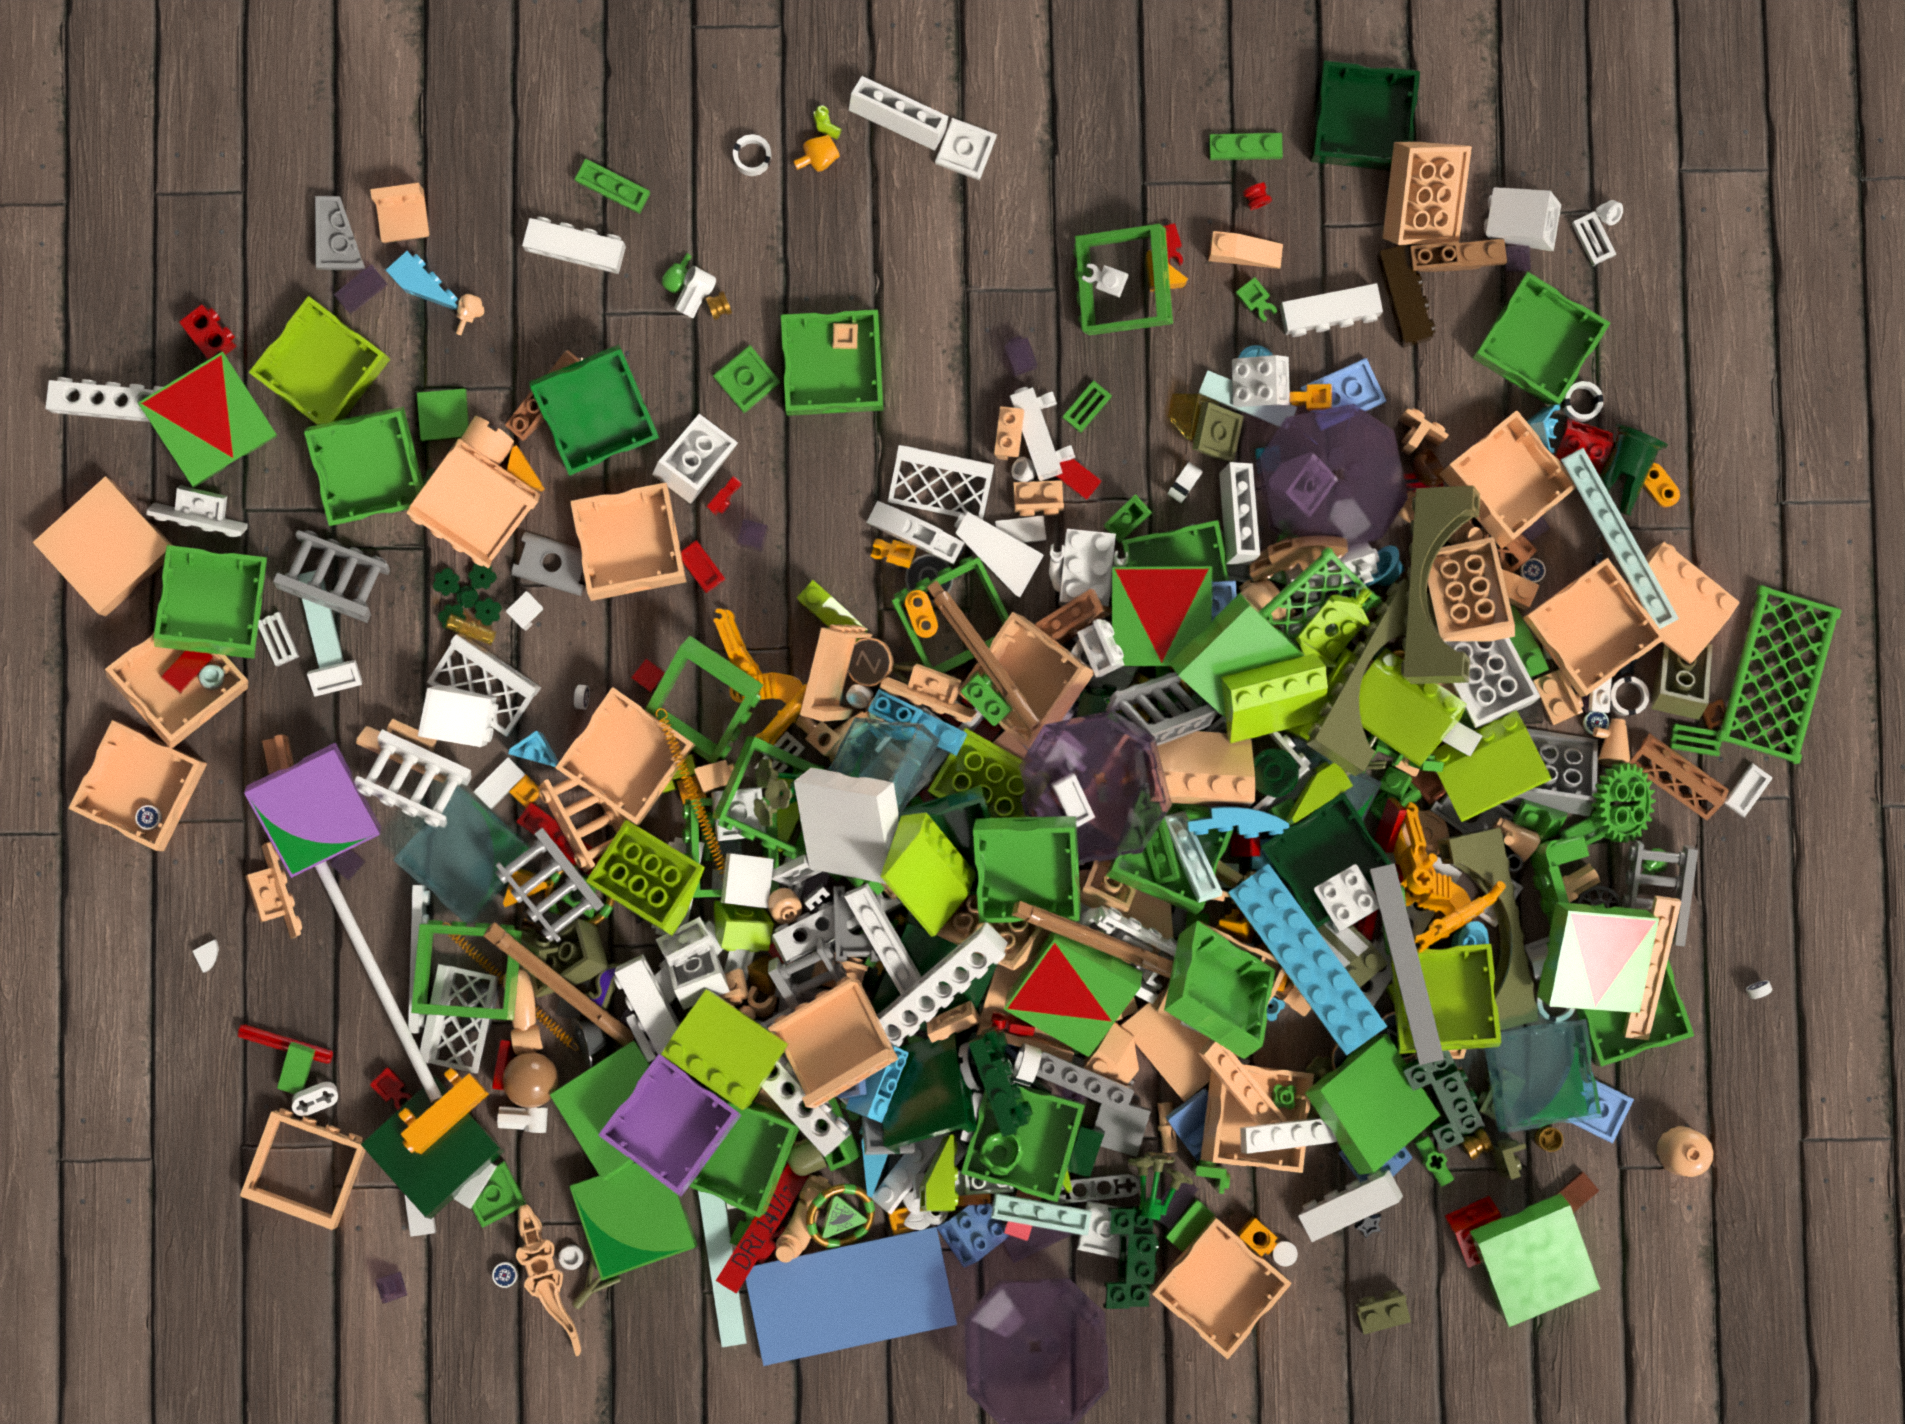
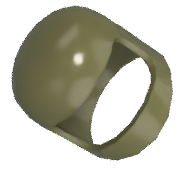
M808 1138L800 1142H794L787 1162L796 1175L806 1176L828 1167L824 1155Z

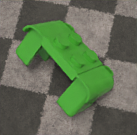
M1579 835L1541 842L1530 856L1531 864L1535 869V876H1533L1534 885L1537 890H1540L1542 897L1540 905L1542 911L1547 914L1550 927L1556 902L1569 903L1558 865L1590 856L1583 836ZM1604 903L1596 906L1594 904L1590 905L1596 908H1605Z

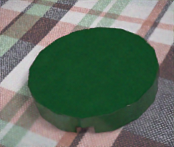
M1279 748L1266 749L1254 758L1255 789L1265 796L1277 798L1285 796L1293 790L1298 782L1300 772L1298 763L1290 753Z

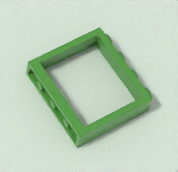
M1160 224L1075 236L1076 244H1074L1073 254L1077 258L1078 266L1075 268V278L1079 282V291H1077L1076 296L1077 303L1081 306V315H1079L1078 321L1081 323V329L1084 333L1090 336L1173 324L1166 228ZM1151 238L1157 317L1096 325L1093 285L1082 279L1083 276L1092 277L1091 269L1087 267V264H1091L1090 247Z
M972 556L965 558L959 562L960 567L954 570L951 567H947L937 573L938 578L932 581L929 578H925L916 583L917 588L914 590L926 593L928 592L927 587L936 580L942 585L975 569L1002 625L1009 618L979 557L973 559ZM905 588L894 594L895 599L891 603L923 666L945 673L974 658L971 652L967 650L932 667L902 607L907 594L910 592ZM995 637L985 641L988 648H990Z
M689 636L679 647L645 711L658 720H669L666 724H671V728L694 743L695 746L692 751L713 764L720 758L725 759L731 751L732 747L729 744L731 741L735 742L742 732L739 729L740 725H745L751 717L752 713L749 710L751 706L755 708L760 701L761 696L758 694L763 684ZM688 659L745 696L718 745L669 712L666 715L664 710H658L663 706Z
M747 736L712 818L718 820V826L730 831L732 828L740 830L739 835L753 841L755 837L762 840L761 845L768 849L775 850L777 847L784 850L782 855L794 860L804 854L807 855L804 835H802L803 830L799 835L796 845L793 846L726 814L754 750L801 773H805L810 768L825 769L757 737Z
M762 797L767 805H770V801L766 797ZM701 798L696 802H702L700 806H713L712 798ZM685 799L682 812L683 819H686V829H683L682 832L683 843H686V853L684 855L699 863L698 818H696L698 813L695 814L698 809H693L699 804L691 805L698 799L692 801ZM776 812L772 817L773 825L770 827L765 826L767 834L778 838ZM762 846L763 856L768 859H774L773 869L779 867L778 848L776 847L775 850H771ZM772 879L770 895L779 889V882ZM699 881L693 898L722 897V889L700 890Z
M428 920V924H419L411 1013L514 1021L519 963L509 955L503 1009L427 1004L433 933L484 937V933L491 924L476 923L475 927H466L467 922L452 921V926L443 925V921ZM500 924L502 929L521 944L522 931L514 930V925Z

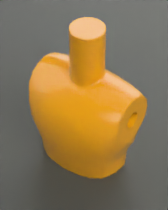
M828 134L806 141L803 144L805 155L793 161L797 170L811 164L817 172H820L829 167L840 155Z

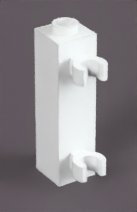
M1023 387L1017 389L1014 392L1015 394L1010 395L1014 408H1021L1025 411L1022 432L1039 480L1042 481L1062 474L1060 462L1074 459L1075 455L1071 445L1055 452L1041 411L1043 408L1057 404L1053 392L1046 393L1037 398L1033 388Z
M1367 541L1348 546V552L1340 558L1359 579H1362L1364 584L1374 581L1372 574L1378 573L1376 563L1380 560L1377 550L1375 548L1372 549ZM1332 559L1327 563L1328 570L1340 569ZM1299 563L1294 568L1285 571L1287 585L1303 572ZM1314 574L1308 580L1309 587L1321 586L1323 575ZM1340 574L1329 575L1326 586L1337 585ZM1347 574L1344 575L1343 584L1353 581ZM1297 590L1292 595L1294 599L1304 597L1305 592ZM1311 591L1308 595V602L1318 599L1316 592L1319 591Z

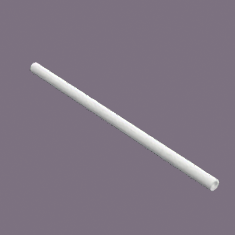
M325 861L315 866L431 1103L436 1102L442 1098V1095Z

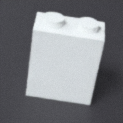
M1494 187L1493 194L1488 198L1489 218H1486L1484 222V232L1489 239H1504L1506 244L1554 251L1561 204L1553 193L1547 190Z
M445 685L427 688L418 736L478 747L485 746L491 741L493 736L491 723L492 718L495 719L498 712L497 697Z

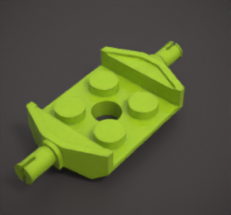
M1363 587L1355 598L1331 595L1295 638L1302 652L1305 655L1315 653L1326 667L1335 668L1336 663L1334 660L1364 625L1368 628L1370 626L1362 609V604L1372 592ZM1329 624H1336L1332 632H1325V628Z

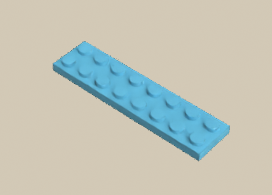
M1269 864L1228 892L1346 1056L1387 1027Z

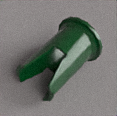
M1616 423L1615 428L1618 429V436L1599 477L1607 491H1609L1618 479L1619 474L1628 476L1624 484L1620 513L1631 516L1632 509L1658 451L1662 450V448L1666 449L1668 444L1646 433Z

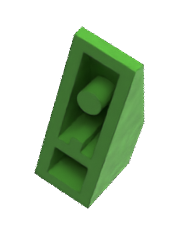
M1515 605L1511 606L1515 624V637H1510V640L1531 678L1549 670L1538 644Z

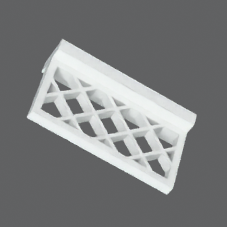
M899 445L888 502L959 517L960 514L965 516L967 513L963 505L976 498L981 507L979 516H975L983 520L995 464ZM901 460L911 462L916 472L904 478L900 472ZM916 464H921L925 466L919 469ZM931 466L936 468L940 477L928 484L921 471ZM940 469H945V470H949V471H947L946 473L942 474V472L940 471ZM955 471L959 472L964 481L952 489L944 476ZM963 473H964V474H969V475H972V476L969 477L968 479H966L965 476L963 475ZM919 474L926 486L914 493L907 480ZM899 475L902 481L897 484V479ZM976 476L986 478L985 488L978 493H975L968 482ZM942 478L950 491L938 498L930 486ZM903 483L912 494L905 500L894 498L895 489ZM966 483L973 496L961 503L954 490ZM926 488L930 490L935 498L928 505L921 504L916 496ZM950 493L953 494L959 503L952 510L945 509L940 502L942 498ZM981 493H983L982 502L978 497ZM914 497L917 503L908 500ZM937 502L941 508L932 505ZM961 507L964 513L955 510Z
M455 634L450 642L452 644L427 683L431 686L441 685L435 680L440 672L448 670L451 685H447L449 687L457 688L456 686L469 684L470 691L475 692L473 683L485 681L488 696L505 695L508 709L498 710L497 713L509 711L511 722L507 728H504L498 724L496 715L495 719L493 718L491 726L506 737L509 736L541 687L464 634ZM454 650L463 655L464 665L452 667L450 657ZM469 666H480L483 669L484 678L472 681ZM465 667L468 682L456 684L453 670ZM498 678L503 682L504 692L492 694L489 680ZM518 692L526 697L521 706L512 708L510 693Z
M438 964L430 1004L449 1006L450 1001L458 997L463 1007H472L480 1001L484 1008H492L499 976ZM456 973L464 974L469 982L460 990L454 983ZM482 979L490 980L489 990L481 995L475 984ZM472 987L478 998L467 1004L461 993ZM427 1015L420 1047L425 1063L478 1073L489 1019L471 1018L472 1023L462 1029L454 1016L447 1018V1016ZM453 1021L459 1032L448 1038L444 1032L445 1025ZM475 1025L479 1036L476 1041L471 1043L465 1032ZM461 1035L467 1047L457 1053L451 1041ZM447 1045L453 1056L446 1061L439 1060L440 1049ZM468 1050L474 1056L472 1067L464 1065L459 1057Z

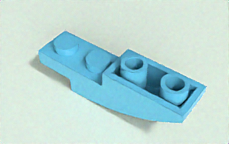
M880 689L868 709V712L955 756H957L968 735L966 732Z
M1240 806L1209 807L1210 817L1186 820L1187 830L1189 832L1193 831L1194 835L1208 834V829L1218 828V832L1231 831L1233 826L1236 825L1239 835L1244 834V838L1259 837V832L1268 831L1269 835L1284 833L1283 829L1289 828L1288 822L1275 815Z

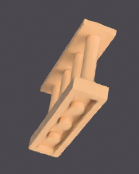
M569 778L552 787L549 779H547L538 787L540 789V798L545 804H548L575 854L576 864L578 867L583 868L586 873L595 866L593 859L604 854L614 838L587 851L581 838L608 824L612 825L617 833L625 820L629 821V819L594 794L564 808L557 795L579 784ZM595 803L601 804L605 811L604 816L575 829L569 816Z

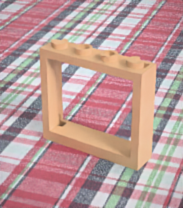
M280 1108L279 1111H272L240 1196L331 1230L337 1228L366 1151L361 1146L363 1137L352 1133L346 1136L339 1133V1128L331 1125H326L324 1128L316 1125L317 1120L303 1116L302 1119L294 1117V1112L284 1108ZM280 1121L356 1149L332 1215L256 1187Z

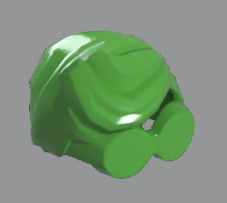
M1000 1129L991 1131L983 1139L979 1159L995 1175H1007L1023 1156L1024 1151L1020 1136L1015 1133L1002 1137Z

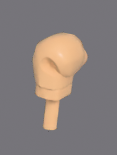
M471 294L461 296L458 301V313L456 315L461 320L456 334L462 335L467 321L472 323L475 317H481L484 314V307L479 297Z

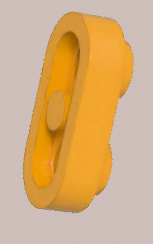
M1653 463L1650 471H1654L1657 477L1652 479L1648 474L1643 487L1659 506L1671 507L1678 502L1680 491L1659 464ZM1665 490L1671 492V498L1665 497Z
M911 591L905 598V607L913 630L920 637H931L938 629V622L929 597L923 591ZM915 598H920L922 600V605L920 607H915L913 605V600ZM923 621L930 623L928 630L922 629L921 624Z

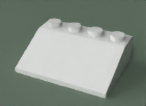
M1510 638L1494 641H1444L1457 652H1464L1470 658L1469 683H1452L1459 698L1467 703L1465 710L1475 728L1497 720L1515 710H1521L1540 698Z

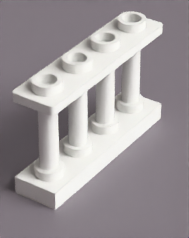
M382 729L377 737L378 744L381 746V752L367 778L356 777L355 785L358 788L357 790L365 796L370 797L374 795L380 798V801L387 806L393 807V805H396L411 817L416 815L422 817L427 824L433 827H438L439 825L445 828L447 819L446 816L442 815V812L456 786L460 784L468 785L472 778L471 770ZM396 753L403 756L404 761L387 790L376 785L375 782L390 754ZM418 763L425 766L426 771L409 800L397 793L412 765ZM440 773L447 777L448 782L433 810L420 805V802L433 777Z

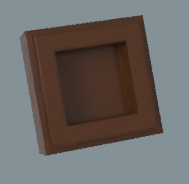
M1722 698L1708 703L1701 716L1707 730L1720 726L1723 723L1726 707Z

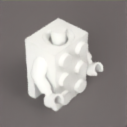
M1067 529L1065 544L1062 545L1061 552L1056 553L1053 551L1054 544L1050 546L1049 576L1053 588L1060 592L1059 606L1069 603L1089 589L1095 590L1102 605H1109V597H1112V566L1126 567L1129 557L1128 552H1126L1124 559L1117 558L1118 551L1114 553L1116 534Z

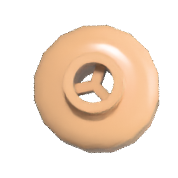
M779 888L770 895L768 909L773 919L779 924H791L800 917L802 904L794 891L788 888Z

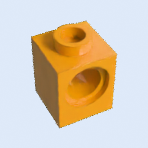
M1254 1216L1249 1219L1237 1234L1260 1256H1263L1264 1253L1270 1254L1277 1245L1275 1242L1277 1236ZM1258 1231L1265 1233V1240L1261 1244L1253 1242V1235Z

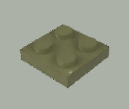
M1202 402L1192 450L1227 463L1234 462L1244 416L1212 403Z

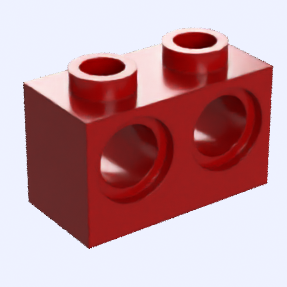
M201 304L179 321V323L208 360L222 351L227 355L237 347L233 342L234 334L227 326L222 328L218 322L221 318L212 307L207 309ZM203 318H207V325L199 329L198 322ZM217 337H222L221 345L213 347V340Z

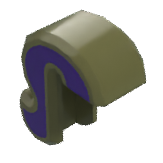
M619 963L609 964L606 969L597 974L595 980L597 994L594 991H589L586 995L606 1011L616 987L613 976H615L616 967L621 965Z

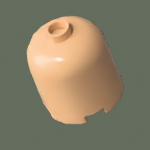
M475 416L461 437V440L497 465H500L514 446V440L499 428L495 432L487 427L489 424L487 420Z
M1249 579L1239 587L1240 593L1259 611L1280 593L1270 580L1260 579L1252 582ZM1278 607L1271 613L1273 620L1284 619L1286 608ZM1294 608L1290 610V618L1296 613ZM1278 624L1273 625L1276 629L1280 628Z
M1677 1126L1663 1133L1658 1141L1657 1155L1660 1162L1667 1171L1675 1175L1687 1177L1701 1175L1710 1167L1713 1161V1149L1710 1141L1705 1135L1692 1128Z

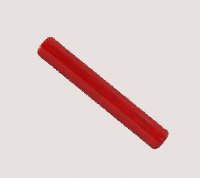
M245 1024L241 1025L238 1030L239 1038L288 1052L289 1045L292 1042L315 1049L313 1060L322 1063H330L333 1057V1051Z

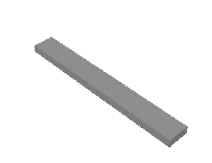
M1395 863L1370 869L1419 1065L1444 1060Z

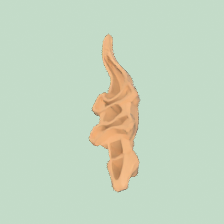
M527 1204L521 1205L518 1210V1230L525 1245L517 1249L516 1258L521 1265L525 1266L528 1275L524 1282V1287L532 1296L540 1299L548 1313L567 1331L572 1341L574 1353L576 1356H579L581 1345L574 1322L561 1302L559 1294L563 1281V1272L555 1268L552 1258L554 1255V1244L548 1239H542L541 1221L534 1214L531 1207Z

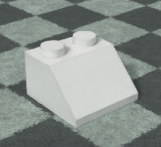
M714 945L710 946L711 949L702 955L695 954L689 957L688 961L681 966L675 967L673 965L669 967L667 963L674 992L683 1010L694 1006L706 989L717 996L730 992Z

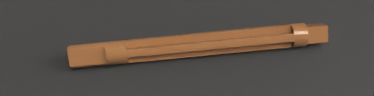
M937 580L929 585L927 589L933 596L934 603L1011 709L1018 713L1031 732L1038 729L1041 723L1027 705L1026 698L950 594L943 590Z
M1022 901L1014 903L1012 915L1171 978L1174 962L1172 960L1034 905H1029Z
M495 922L487 928L483 935L486 939L517 961L624 1047L633 1041L634 1035L630 1029L579 991Z

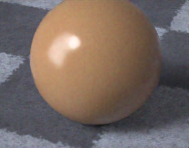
M528 1052L520 1054L513 1058L504 1070V1091L513 1103L521 1107L536 1108L546 1104L551 1099L550 1094L555 1092L558 1087V1072L555 1065L550 1059L539 1053Z

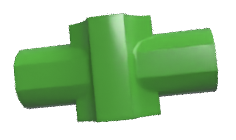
M1429 1136L1418 1140L1415 1145L1423 1156L1422 1164L1425 1169L1432 1171L1441 1187L1453 1181L1454 1178L1446 1166L1448 1161L1446 1156L1442 1152L1437 1151ZM1432 1156L1440 1158L1437 1160L1438 1165L1436 1167L1429 1164L1432 1162Z

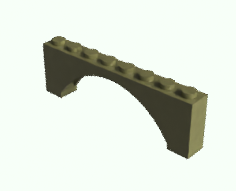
M1474 485L1416 488V497L1412 499V508L1415 513L1414 520L1411 521L1410 525L1413 543L1409 545L1411 567H1408L1407 577L1410 587L1406 592L1408 614L1404 616V625L1407 632L1406 638H1403L1402 643L1405 661L1401 663V674L1410 684L1469 683L1470 658L1464 652H1457L1447 645L1432 623L1427 605V583L1432 564L1445 542L1464 523L1473 517H1479L1480 493Z
M1405 578L1397 584L1394 582L1387 590L1386 595H1388L1385 603L1382 602L1375 612V615H1377L1374 623H1370L1369 628H1366L1364 632L1366 637L1363 643L1360 642L1353 651L1355 655L1353 661L1344 667L1342 671L1344 677L1331 690L1332 698L1330 702H1326L1319 712V715H1321L1318 723H1314L1308 732L1310 737L1306 745L1353 776H1357L1365 771L1375 753L1369 746L1361 723L1359 711L1360 685L1367 665L1374 654L1388 641L1406 635L1407 629L1404 625V616L1408 614L1406 592L1409 590L1410 582ZM1427 594L1428 611L1435 629L1439 632L1431 596Z
M1486 828L1437 840L1442 864H1451L1470 876L1486 895L1498 881L1505 883L1506 888L1492 904L1500 932V955L1494 980V997L1498 1007L1500 1030L1538 1021V1005L1534 999L1533 981L1528 969L1529 959L1524 949V934L1520 929L1519 909L1515 903L1514 884L1510 878V863L1506 857L1504 835L1501 832V828Z

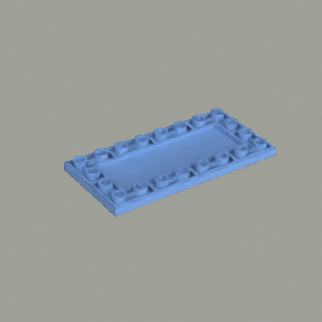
M937 1226L799 1255L786 1263L776 1260L753 1266L746 1278L763 1366L957 1325Z

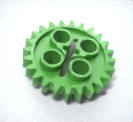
M1619 763V765L1613 764L1612 769H1605L1606 776L1600 775L1602 783L1595 784L1598 793L1592 794L1597 798L1596 802L1591 804V806L1596 807V811L1592 813V816H1598L1595 825L1601 826L1599 832L1605 833L1604 837L1614 842L1628 843L1629 841H1635L1636 836L1641 837V830L1648 829L1646 821H1652L1649 812L1653 813L1655 811L1651 808V804L1656 802L1655 799H1651V795L1655 790L1649 789L1652 781L1646 780L1648 773H1642L1643 768L1636 767V764ZM1631 800H1632V801H1637L1636 804H1617V805H1610V802H1613V801H1619V802H1629V801H1631Z

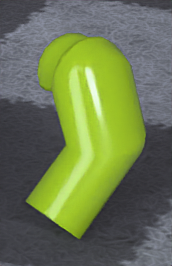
M818 106L813 115L817 130L825 135L829 134L830 137L837 140L842 129L830 123L827 107Z

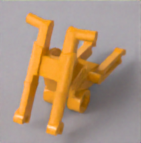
M716 609L715 612L722 614V618H715L713 621L717 626L730 663L763 684L758 694L761 696L760 700L780 699L786 703L781 711L778 710V714L768 726L755 736L771 745H775L777 739L792 723L796 722V718L800 715L807 684L802 685L798 678L776 672L762 674L759 665L755 663L745 647L735 622L734 613L730 610ZM730 687V697L734 701L742 703L745 696H741L739 692Z
M1409 802L1405 806L1407 812L1404 821L1411 845L1407 848L1401 827L1393 851L1396 864L1400 865L1404 877L1400 885H1403L1405 889L1406 906L1417 902L1420 908H1428V910H1434V912L1440 910L1446 915L1442 919L1434 920L1428 926L1430 930L1414 938L1415 944H1420L1417 952L1421 953L1429 945L1441 938L1449 937L1450 933L1482 914L1485 908L1497 900L1498 896L1506 888L1504 882L1498 881L1487 895L1471 901L1467 892L1462 887L1453 883L1450 876L1447 877V875H1441L1440 873L1436 874L1432 865L1437 861V856L1433 853L1427 855L1425 851L1426 841L1418 817V807L1414 803Z

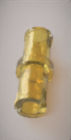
M450 614L445 625L446 629L465 635L466 639L470 640V638H473L489 646L492 645L496 636V631L479 626L476 621L472 620L470 622L453 614Z

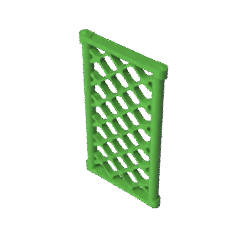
M1328 546L1321 552L1322 555L1260 610L1272 626L1275 624H1285L1284 634L1289 639H1295L1305 628L1306 623H1309L1312 619L1306 618L1309 607L1319 606L1320 610L1326 603L1324 601L1326 591L1338 590L1337 595L1342 596L1343 590L1355 589V598L1363 587L1369 589L1336 556L1333 549ZM1332 559L1340 569L1328 570L1327 563ZM1314 574L1323 575L1321 586L1309 587L1308 580ZM1340 574L1337 585L1326 586L1329 575ZM1347 574L1355 583L1343 585L1344 575ZM1297 590L1305 592L1303 602L1291 603L1290 596ZM1311 591H1321L1320 601L1308 602L1309 593ZM1372 592L1369 598L1362 604L1365 614L1382 602L1380 596ZM1278 607L1286 608L1284 619L1273 620L1271 613ZM1292 608H1303L1301 618L1289 619ZM1292 623H1301V630L1298 634H1288V626Z
M1758 585L1756 595L1758 596L1721 730H1718L1716 740L1785 759L1793 764H1800L1802 757L1800 754L1836 620L1840 618L1842 610L1776 591L1764 585ZM1770 595L1783 599V601L1774 607L1767 601V597ZM1790 602L1806 607L1803 611L1795 613ZM1785 604L1791 613V617L1782 622L1776 614V609ZM1813 609L1828 613L1827 619L1818 620ZM1808 611L1814 623L1805 629L1802 627L1798 617ZM1770 612L1776 620V625L1767 630L1760 622L1762 615ZM1793 619L1799 628V632L1790 637L1784 628V624ZM1816 626L1823 633L1821 641L1813 644L1807 636V631ZM1776 628H1780L1785 639L1775 645L1769 633ZM1801 634L1807 642V647L1798 652L1792 643V639ZM1765 636L1770 644V648L1760 653L1754 647L1756 637ZM1784 643H1788L1793 655L1783 660L1777 648ZM1807 650H1811L1816 655L1815 663L1806 667L1800 655ZM1773 651L1778 659V663L1768 668L1763 660V655ZM1796 658L1801 666V670L1791 675L1786 667V662ZM1758 659L1764 668L1763 672L1753 676L1748 671L1750 660ZM1781 666L1786 674V679L1776 683L1771 675V671ZM1804 673L1810 679L1807 689L1799 690L1794 682V678ZM1767 674L1772 686L1765 691H1761L1756 680L1760 676ZM1789 681L1795 693L1788 698H1784L1779 686ZM1752 682L1757 690V695L1748 700L1741 692L1743 684ZM1775 689L1780 697V702L1771 707L1765 699V694ZM1798 696L1804 702L1801 712L1792 713L1788 706V700ZM1760 697L1766 708L1763 712L1756 715L1750 706V702ZM1783 704L1788 712V717L1779 722L1773 713V709ZM1745 705L1751 714V718L1741 723L1735 717L1737 707ZM1768 712L1774 724L1764 730L1758 718ZM1791 719L1797 725L1795 735L1787 737L1781 725ZM1753 720L1759 729V733L1749 738L1744 730V725ZM1776 727L1782 736V740L1772 745L1766 734ZM1739 729L1744 736V741L1729 737L1731 730ZM1762 736L1767 744V748L1753 744L1752 741ZM1784 742L1791 748L1790 754L1776 751L1775 747Z

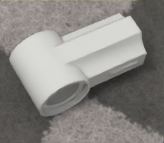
M692 266L686 273L684 279L685 286L674 309L694 318L704 296L709 295L713 290L716 278L698 267Z
M500 1106L497 1119L498 1128L524 1129L525 1132L546 1133L548 1107L519 1108Z

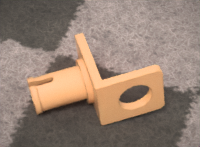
M800 716L796 721V725L808 734L805 739L824 756H827L841 740V737L823 721L817 724L814 720L805 716ZM830 734L831 742L827 746H822Z

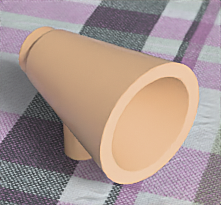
M1611 719L1608 730L1599 727L1594 728L1593 736L1604 739L1598 758L1600 765L1612 767L1613 764L1619 765V763L1631 764L1625 720Z
M1499 817L1492 826V828H1501L1505 844L1516 855H1519L1523 862L1532 855L1541 842L1538 833L1502 817Z

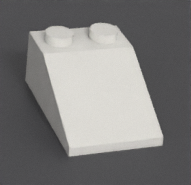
M699 414L658 461L652 475L662 483L666 482L670 489L691 504L721 467L738 442Z

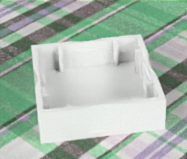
M816 768L807 770L794 781L809 869L886 884L880 875L898 827L899 815L894 782L866 777H849L838 772Z

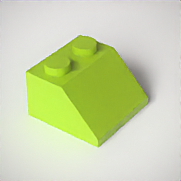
M714 901L715 938L721 948L727 951H736V949H744L750 952L769 951L774 923L765 908Z

